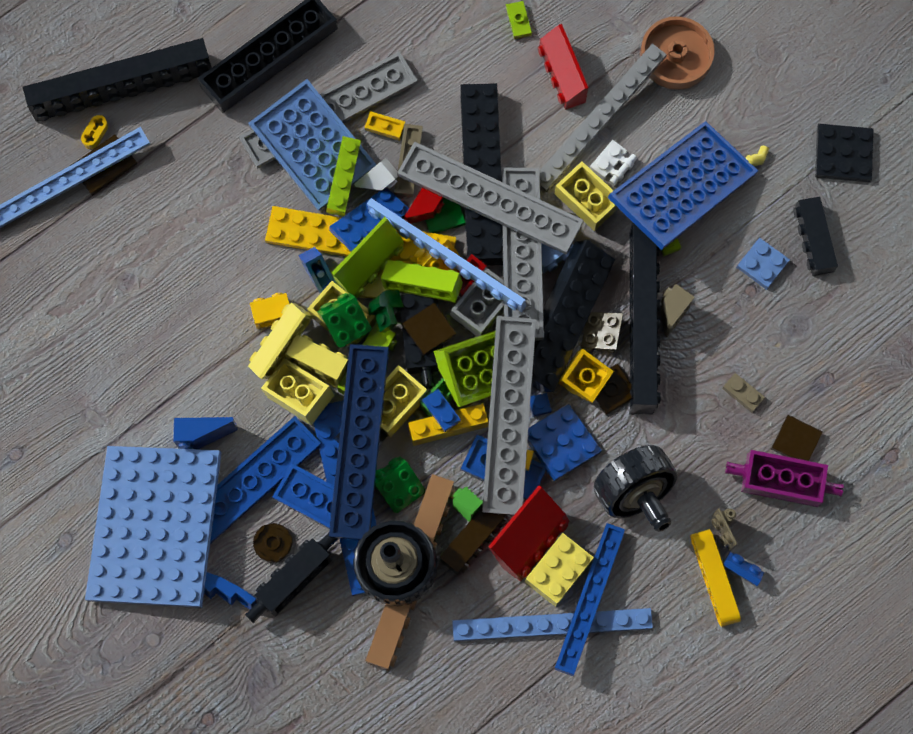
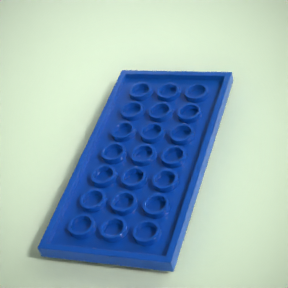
M705 121L611 192L608 199L663 250L754 177L758 170Z

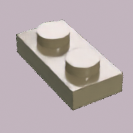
M736 373L722 388L751 413L765 398Z

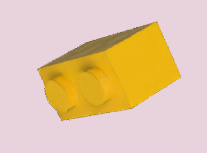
M275 293L272 297L266 299L257 298L250 303L257 329L272 326L276 320H280L283 315L281 313L282 310L289 304L287 293Z

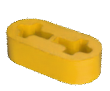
M94 116L82 133L81 141L87 149L96 148L105 135L108 123L104 116ZM102 121L103 126H98L97 128L96 123ZM93 137L94 141L87 142V138Z

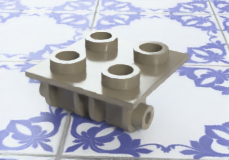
M591 312L585 324L581 348L607 349L608 353H614L618 346L623 314Z
M718 508L712 515L713 519H711L715 530H719L723 546L731 551L737 545V542L728 525L735 519L736 512L733 509H726L721 512L720 508Z

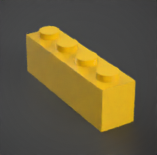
M484 404L455 410L461 422L446 432L443 431L433 416L408 422L413 446L488 427V418Z

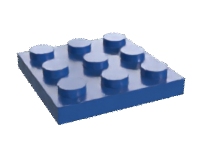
M569 404L528 428L527 443L553 481L592 459L602 451Z

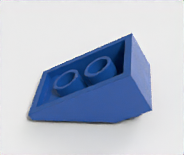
M233 417L174 418L173 441L178 449H200L237 431L238 426Z

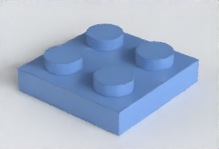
M759 237L736 268L767 290L790 259Z

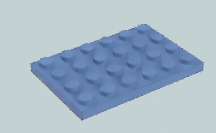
M306 79L248 124L319 211L328 204L342 137L354 139L355 137L309 80ZM361 145L352 185L376 166V163Z

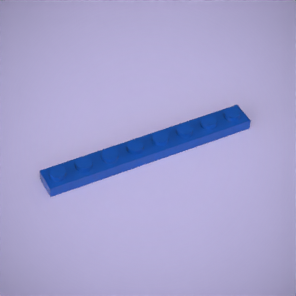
M606 523L554 670L574 677L625 532L623 528Z

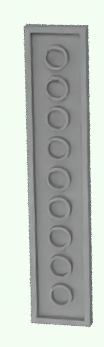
M397 52L320 93V95L338 118L345 123L418 84V80L401 53ZM253 130L239 136L240 141L257 169L276 159Z
M417 142L413 143L397 172V175L566 255L584 221Z
M502 167L503 183L540 199L539 168ZM503 225V285L526 300V307L522 312L517 309L512 310L507 306V302L504 301V316L536 319L535 341H543L541 243Z
M497 316L482 506V512L515 515L523 505L536 319Z

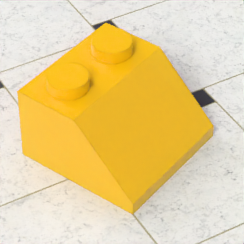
M581 349L577 351L565 368L558 383L569 392L593 403L614 371L586 350Z

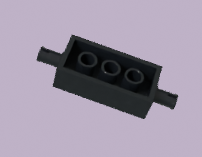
M414 294L400 295L404 306L400 310L401 323H404L433 303L438 307V300ZM402 326L407 373H421L422 386L428 389L427 381H429V388L431 389L435 387L433 372L439 371L434 351L442 349L443 344L424 356Z
M328 533L319 542H316L313 538L310 541L305 540L300 545V551L296 555L291 554L285 560L286 564L281 569L277 568L270 575L271 579L267 583L263 582L257 587V593L255 594L258 599L257 603L245 613V616L253 624L265 611H269L276 617L332 561L327 550L339 538H330Z

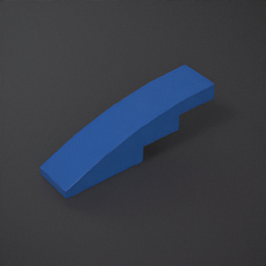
M206 572L204 594L210 599L217 594L230 605L237 600L249 610L257 603L255 597L239 586L222 577Z

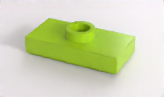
M524 1L506 4L513 38L518 39L532 36Z

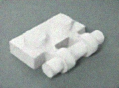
M612 140L591 164L590 169L603 180L610 175L612 178L609 180V183L615 186L618 181L620 182L624 178L626 171L634 166L637 157L631 154L629 158H625L627 150ZM620 163L622 166L619 170H615L614 167Z

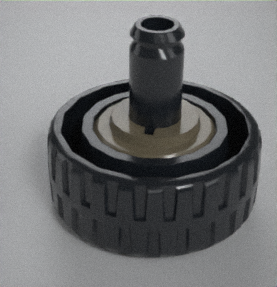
M655 445L641 446L622 454L610 462L597 476L594 482V492L605 511L611 517L627 518L643 512L651 526H654V530L661 532L671 525V519L668 518V514L660 501L674 487L677 481V471L662 448Z
M391 520L373 526L359 540L354 552V572L364 592L378 603L397 607L409 605L421 599L428 592L429 588L432 587L434 578L437 575V555L431 540L419 527H415L414 524L406 523L405 521Z

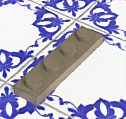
M404 124L398 170L413 143L421 144L423 126ZM398 176L396 178L398 182L395 185V195L413 197L415 184Z

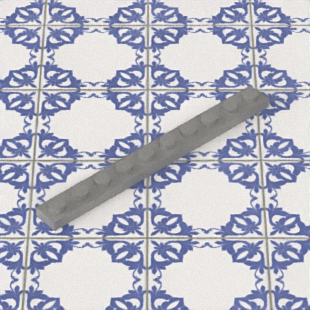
M653 43L540 169V187L547 192L663 62L667 56L666 53Z

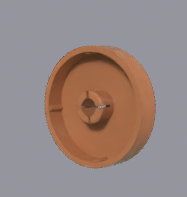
M686 17L664 18L654 23L643 37L640 57L652 43L667 54L663 62L649 76L656 84L668 89H686L701 82L708 74L714 58V44L708 31L698 22Z

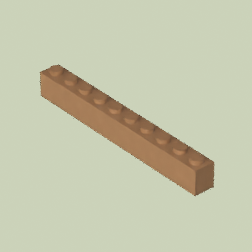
M432 474L414 525L427 534L436 549L437 543L434 542L436 535H441L444 526L441 524L442 518L447 517L450 506H447L449 498H454L453 495L457 488H454V481ZM417 601L398 607L385 604L365 660L367 664L389 671L390 666H395L398 657L395 655L396 649L402 646L404 637L401 635L404 628L408 629L411 620L408 615L410 609H415Z

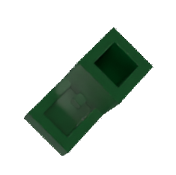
M399 290L383 291L368 306L369 315H375L379 331L382 333H386L397 325L395 314L404 308Z

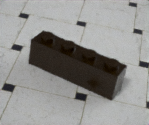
M481 508L441 554L439 560L456 575L460 572L464 573L471 565L468 562L473 557L477 558L483 551L481 547L484 543L487 542L489 544L496 536L494 533L498 527L502 529L508 522V514L482 512Z

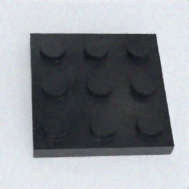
M818 123L815 178L871 182L874 128Z

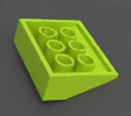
M386 217L370 231L332 272L335 283L348 294L351 293L357 298L365 291L364 287L368 283L372 284L377 279V273L381 269H385L387 261L391 260L394 255L397 257L404 250V241Z
M496 330L434 351L438 369L458 407L491 396Z

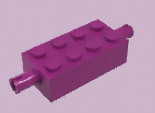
M750 450L744 465L727 461L725 467V474L742 476L741 492L813 507H819L823 503L824 493L840 497L843 494V484L827 482L828 465Z

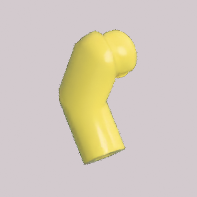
M761 146L758 154L747 155L746 159L753 166L762 165L769 148Z

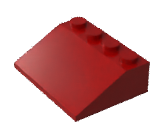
M538 486L488 547L501 567L521 582L523 578L530 574L536 562L543 558L545 551L552 547L558 535L567 529L570 521L566 513L541 486Z

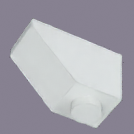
M385 157L354 185L360 188L383 190L387 186L390 189L398 182L396 180L398 171Z

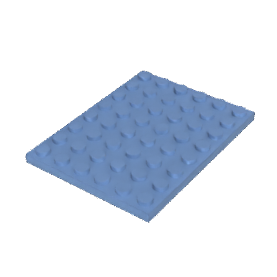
M107 446L85 595L86 601L202 608L222 453L220 450Z

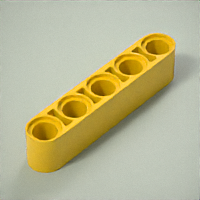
M708 529L691 534L692 546L720 627L741 622L740 613L711 530Z

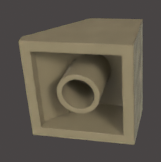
M677 284L673 288L669 287L660 301L662 303L660 312L666 337L670 335L690 309L694 300L693 295Z

